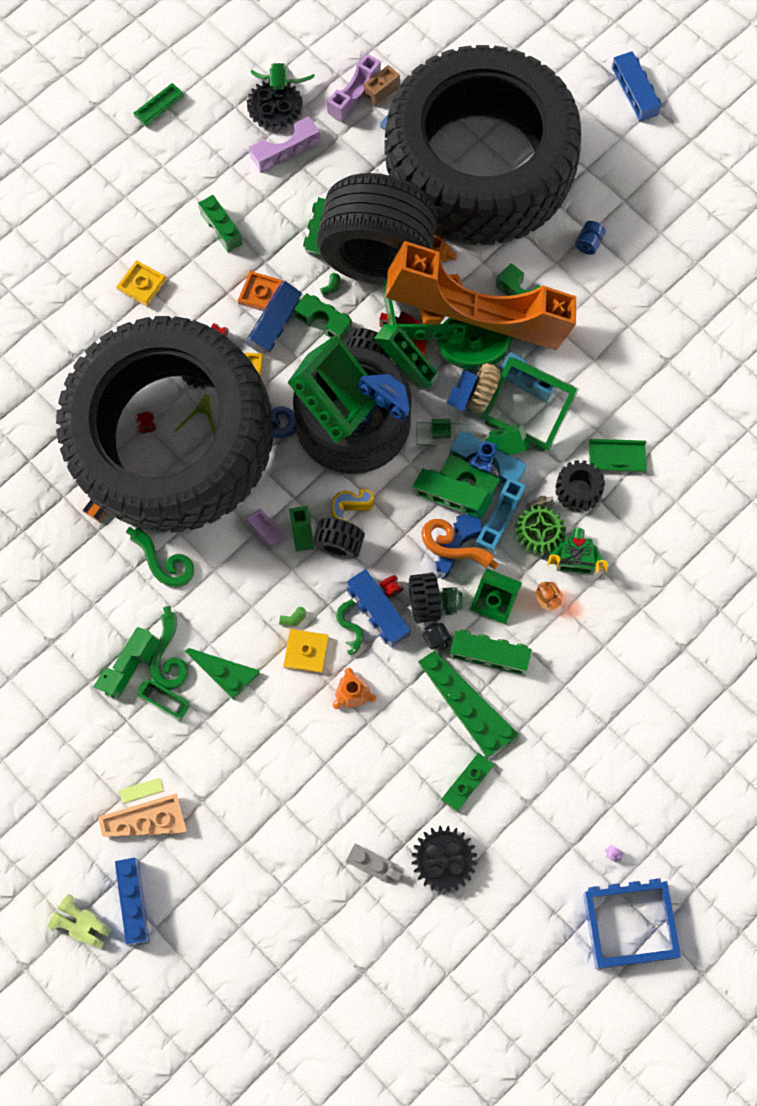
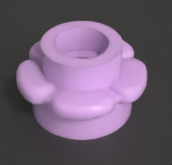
M611 844L607 849L605 848L607 858L615 863L617 860H623L624 852Z

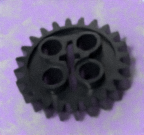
M269 79L268 83L262 81V86L256 84V89L252 88V94H248V99L246 100L247 111L249 112V117L253 118L254 123L258 121L259 127L264 124L265 129L271 126V129L274 130L275 126H277L281 130L282 125L287 128V123L293 125V119L298 120V115H301V109H303L302 96H300V91H296V86L291 87V82L287 83L284 89H273V86H270Z
M440 825L438 832L431 828L430 835L423 832L424 840L418 837L417 841L420 843V846H413L418 851L411 854L413 858H417V860L411 862V865L417 866L413 872L420 873L418 881L425 879L424 887L429 883L431 884V891L435 887L439 888V893L442 892L443 888H446L447 893H450L451 887L458 891V884L463 887L466 886L464 879L471 881L472 878L468 873L475 874V870L471 868V866H476L478 863L472 860V858L477 857V853H471L475 845L469 846L468 843L471 841V838L464 840L465 832L458 835V828H455L453 832L450 831V826H447L446 831H443ZM450 843H455L458 845L459 850L452 853L448 850L447 846ZM434 845L438 848L439 852L436 855H430L427 852V848ZM442 855H445L446 858L462 856V859L447 860V864H443V861L426 862L428 859H441ZM457 863L461 866L462 870L460 873H453L450 866ZM438 866L441 869V874L438 876L432 875L430 868Z

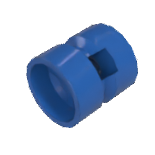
M586 221L575 241L576 248L584 254L594 255L606 234L605 227L596 221Z

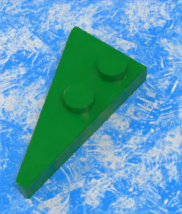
M191 648L185 650L186 654L232 699L260 674L257 669Z

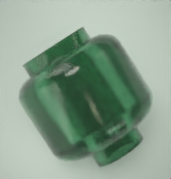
M458 587L442 588V591H440L442 611H445V615H457V611L463 609V593L458 590Z

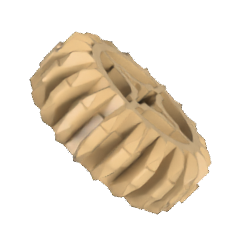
M487 363L482 365L477 373L479 377L466 406L470 411L479 414L486 410L492 400L501 375L499 368Z

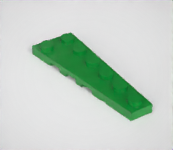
M435 651L418 661L420 667L486 758L519 737L517 731Z

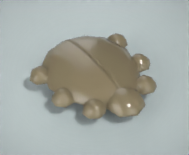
M540 496L537 500H533V502H529L525 506L527 508L543 506L551 503L553 497Z

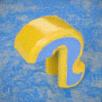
M360 489L359 496L351 491L344 490L338 492L331 502V517L344 520V510L370 511L374 506L373 493L367 489Z

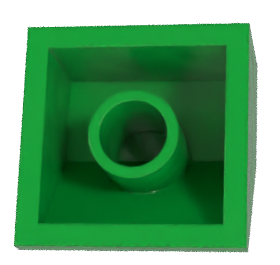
M486 569L481 577L470 610L506 624L522 582Z

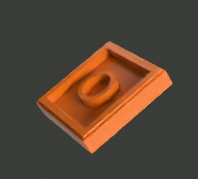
M249 271L238 298V304L264 311L277 287L284 281Z

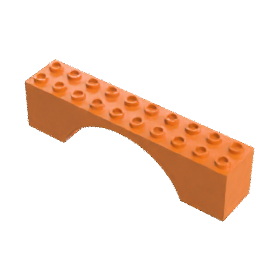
M407 241L403 242L388 269L386 298L552 350L557 351L576 325V296L546 286L513 296H492L478 293L463 287L448 275L441 263L440 252Z

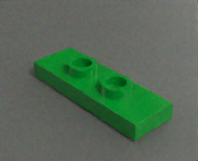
M171 83L133 113L134 117L146 127L184 97V93L175 84Z
M478 752L441 800L455 812H458L491 771L494 764Z

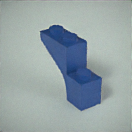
M471 515L456 516V523H453L454 539L449 544H438L446 548H460L468 540L478 538L482 531L480 519ZM438 556V561H435L436 572L440 573L441 579L449 576L455 559Z

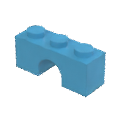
M510 352L506 360L501 365V374L505 368V365L509 357L517 358L525 363L526 361ZM512 367L506 379L545 403L548 402L556 390V387L515 367Z

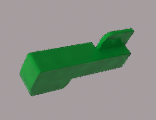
M137 627L113 665V669L105 668L93 687L105 692L104 694L112 699H119L140 662H149L160 644V640L150 631Z

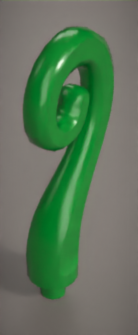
M128 527L126 534L130 535L132 542L143 549L149 569L160 583L169 587H181L192 580L195 568L189 557L177 553L168 558L166 570L170 574L174 575L177 573L174 567L176 562H182L185 565V572L182 576L170 577L160 568L154 543L148 534L138 527L135 530Z
M171 606L163 607L164 614L161 615L162 634L159 638L160 644L150 659L149 668L154 682L168 690H175L181 687L187 680L188 667L184 660L172 657L165 661L163 671L169 674L173 666H178L180 669L179 676L173 680H168L161 674V657L175 636L177 629L176 613L171 611Z

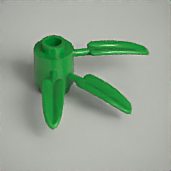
M271 63V68H269L270 75H263L251 70V74L257 78L270 79V86H273V89H284L287 83H302L315 77V74L304 78L287 79L288 67L285 63Z

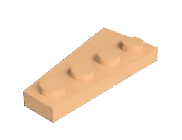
M177 793L98 817L104 838L187 833Z

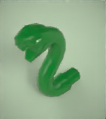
M352 598L342 603L336 611V619L339 625L345 629L352 630L356 634L354 641L345 642L351 647L350 650H347L350 656L358 652L364 639L363 630L360 626L344 619L345 613L356 605Z

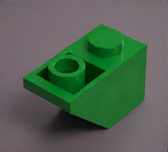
M517 424L506 427L504 431L499 429L490 431L489 435L484 439V441L496 444L497 450L508 456L526 451L530 447L524 425L517 427Z
M308 506L290 508L289 514L295 551L314 549Z

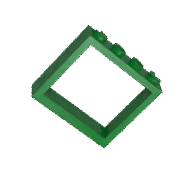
M385 280L383 296L389 325H399L411 340L464 339L467 325L465 322L454 319L455 323L396 324L393 302L391 299L386 298L387 280Z
M509 357L492 400L486 410H484L481 418L485 420L484 423L488 426L495 427L496 425L502 428L501 431L506 430V427L510 426L490 414L512 367H515L569 393L546 442L526 433L528 441L535 444L534 447L543 452L545 449L550 450L580 388L517 358Z

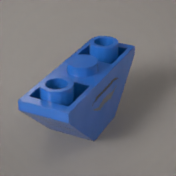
M389 374L361 377L357 385L360 392L372 398L378 406L384 407L391 412L393 417L404 421L410 411L405 386Z

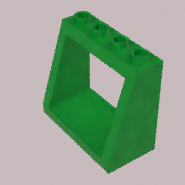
M337 334L309 352L287 382L335 443L349 436L376 405L372 398L362 394L357 388L361 377L368 376V374ZM315 369L350 412L347 419L312 377L311 374Z

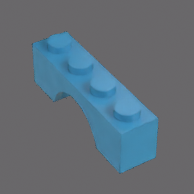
M460 431L450 447L449 455L461 456L466 462L472 460V457H476L484 441L476 439L469 432ZM496 449L492 464L497 468L500 483L505 485L509 477L520 482L525 474L527 465L521 459H514ZM485 451L484 454L489 455L491 452Z
M510 477L508 478L491 517L486 525H484L476 541L475 547L494 554L524 495L525 484Z

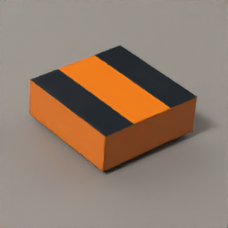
M91 499L82 510L83 513L97 522L106 513Z

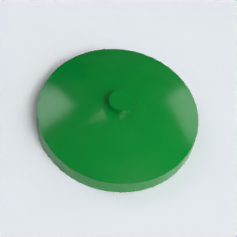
M448 318L444 323H455V320ZM466 323L464 339H437L438 350L442 357L452 365L464 369H480L486 363L495 365L506 356L511 344V336Z

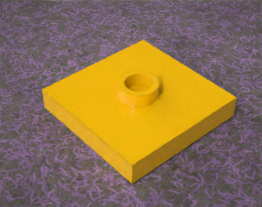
M136 260L116 288L118 291L147 307L167 278L165 275Z
M290 629L283 667L322 674L329 635Z

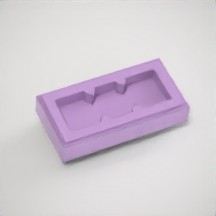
M261 508L246 519L248 525L271 549L285 538V534Z

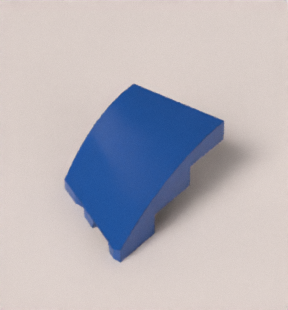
M463 369L457 387L453 386L446 404L465 411L479 376Z

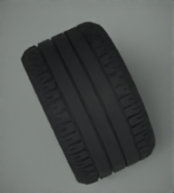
M360 173L345 177L336 182L327 193L317 234L319 253L329 266L349 278L369 284L384 285L388 277V269L404 241L432 249L438 220L437 210L430 198L420 188L403 179L378 173Z
M349 346L347 349L368 376L389 374L405 386L410 409L405 420L401 421L393 417L387 409L378 406L383 420L377 426L363 433L350 434L335 443L295 392L293 394V410L299 441L314 461L329 470L331 469V471L343 474H363L386 465L403 448L410 432L412 400L410 387L405 375L390 358L388 359L387 356L380 352L378 353V351ZM315 369L311 374L332 402L338 399Z

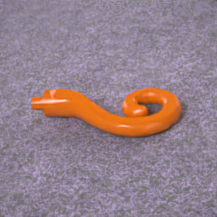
M443 519L429 520L422 527L423 543L437 556L447 559L473 560L485 568L490 566L494 570L499 565L498 562L493 560L495 556L484 549L477 547L446 548L436 543L431 535L435 528H442L446 532L445 536L438 535L436 537L438 543L445 545L454 539V528Z

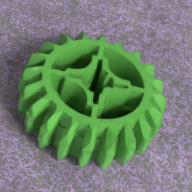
M547 505L544 509H541V506H537L536 510L534 507H530L529 511L524 510L523 515L518 516L519 521L515 523L517 528L514 533L517 534L516 540L521 541L520 546H527L526 552L532 549L533 555L537 551H540L541 556L544 555V551L551 554L552 549L556 548L557 544L562 542V539H565L566 534L564 532L566 531V526H563L565 521L564 519H559L560 513L554 514V508L548 511ZM536 519L535 524L525 527L530 520ZM539 524H540L541 531H543V532H542V536H541L540 530L538 529ZM556 534L551 540L544 542L546 536ZM529 536L536 538L537 541L532 540Z

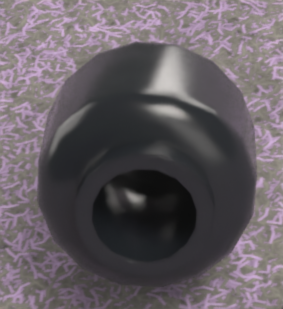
M437 621L427 625L422 634L423 639L431 650L438 649V651H442L449 646L448 642L451 640V635L445 624L438 623Z

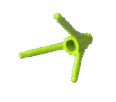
M204 394L198 406L174 432H177L199 412L207 414L212 433L215 437L216 429L209 407L210 395Z

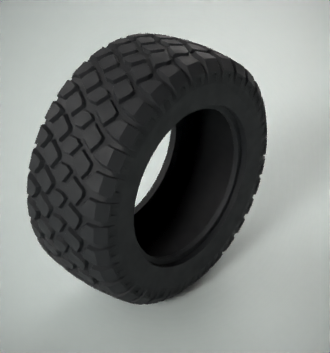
M469 45L458 47L457 51L450 49L441 52V56L435 55L425 61L426 65L420 64L412 71V75H408L404 79L390 105L385 128V138L387 140H384V152L387 155L385 162L388 174L410 182L420 188L430 198L437 210L438 220L435 235L439 237L445 235L447 240L454 242L462 240L463 244L476 245V242H480L481 245H494L495 241L502 244L512 241L513 237L519 239L529 235L530 231H536L546 221H549L555 215L557 209L561 207L571 189L577 172L581 151V121L572 93L567 89V85L563 80L556 76L555 72L547 65H542L540 60L532 56L526 57L524 52L515 49L508 51V47L495 45L493 48H490L489 45H476V48H472ZM470 116H489L506 121L519 129L530 141L535 153L522 166L508 173L496 176H475L460 172L447 165L435 154L429 142L441 128L455 120Z
M155 316L154 319L150 317L136 319L135 324L127 322L117 327L116 332L110 330L101 336V342L92 343L85 350L86 356H80L73 365L75 371L73 373L69 372L64 382L66 390L61 391L58 401L61 409H58L56 413V424L60 425V428L56 429L59 444H63L60 452L64 462H68V471L73 479H76L77 485L81 490L88 494V497L97 506H100L102 510L113 517L115 516L118 520L130 525L133 524V526L141 529H151V531L166 532L168 530L170 532H184L187 528L190 530L201 528L207 522L212 524L220 520L224 514L228 515L237 508L239 502L243 503L251 494L252 488L257 486L262 477V472L266 469L270 458L269 454L272 450L274 433L272 407L265 385L256 368L243 351L214 328L196 320L190 321L188 318L177 316L174 318L170 316ZM179 376L198 379L216 389L220 405L217 432L208 449L197 461L177 473L160 477L141 476L124 469L116 447L117 425L125 406L137 392L157 380Z

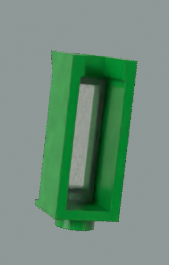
M149 678L146 682H142L138 688L140 700L150 704L178 722L182 721L191 706L189 701Z

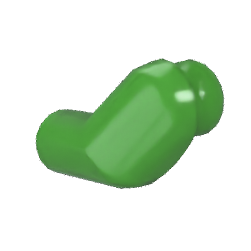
M296 608V611L291 616L280 615L279 625L298 626L306 617L305 608Z

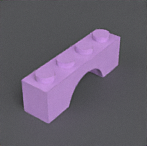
M368 53L365 54L357 64L349 84L341 91L336 89L327 100V112L329 115L341 122L365 94L363 84L381 71L380 60Z
M310 116L294 123V134L284 143L273 144L263 139L249 146L250 158L260 172L268 170L273 165L284 162L289 157L299 154L308 147L315 146L320 142V131Z

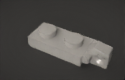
M356 843L346 859V863L381 881L387 882L390 878L399 882L402 877V873L394 870L395 864L391 863V861Z

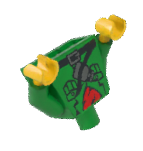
M582 528L573 529V537L567 536L564 541L559 542L558 546L552 550L547 566L550 564L556 565L557 571L591 575L595 571V566L596 573H599V570H604L607 573L608 563L604 561L598 547L593 545V540L584 538L585 530Z

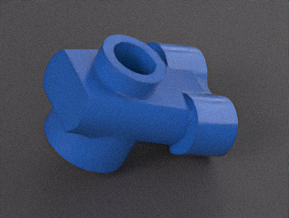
M484 441L479 448L476 457H472L469 465L490 474L494 466L492 461L497 445ZM490 451L491 454L485 455L484 452Z

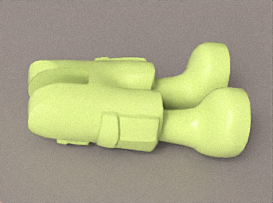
M67 894L58 906V910L72 916L77 922L73 923L56 911L51 917L47 928L52 931L57 928H64L69 931V937L78 942H84L101 949L104 942L96 935L93 936V932L97 930V933L108 937L112 930L89 910L80 911L76 908L74 897Z

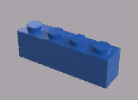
M633 51L614 57L611 68L639 122L658 116L662 106L661 100L656 96L653 85L649 83L645 70H642L639 58L634 55Z
M282 282L277 287L244 343L258 353H270L275 346L274 340L276 337L279 338L284 331L283 325L287 324L292 318L293 314L291 312L293 308L295 309L301 301L299 298L302 292L288 282Z
M366 569L347 581L346 591L352 599L355 598L357 600L359 610L362 614L366 613L368 615L370 625L373 629L377 628L381 633L379 636L385 645L388 643L392 648L410 636L411 629Z
M134 857L115 861L125 943L129 947L150 943L139 860Z

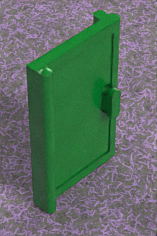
M589 439V465L592 462L594 468L599 467L600 471L646 472L645 444L647 442L646 440Z

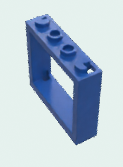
M661 878L650 879L647 884L633 881L628 883L629 886L623 887L620 886V883L608 885V889H600V886L588 887V891L583 893L595 969L681 958L667 881L661 882ZM661 889L671 950L603 958L593 898Z

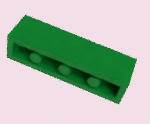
M384 324L374 339L415 387L431 388L439 376L438 371L399 325Z
M422 468L412 486L418 497L479 519L484 517L492 502L489 491L484 487L478 488L472 486L469 482L455 480L452 476H443L432 469L429 471Z
M455 630L449 658L526 676L532 649L528 648L525 644L518 643L514 645L504 639L493 640L484 634L477 636L472 635L467 630Z

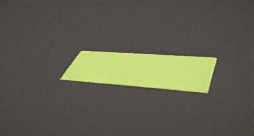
M160 778L120 789L119 791L122 803L161 792L163 787Z

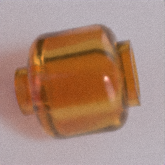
M541 582L534 594L543 609L555 610L562 604L563 594L555 582Z

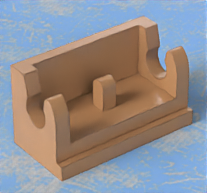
M389 65L384 67L363 84L366 98L370 96L372 104L377 106L400 87V74Z

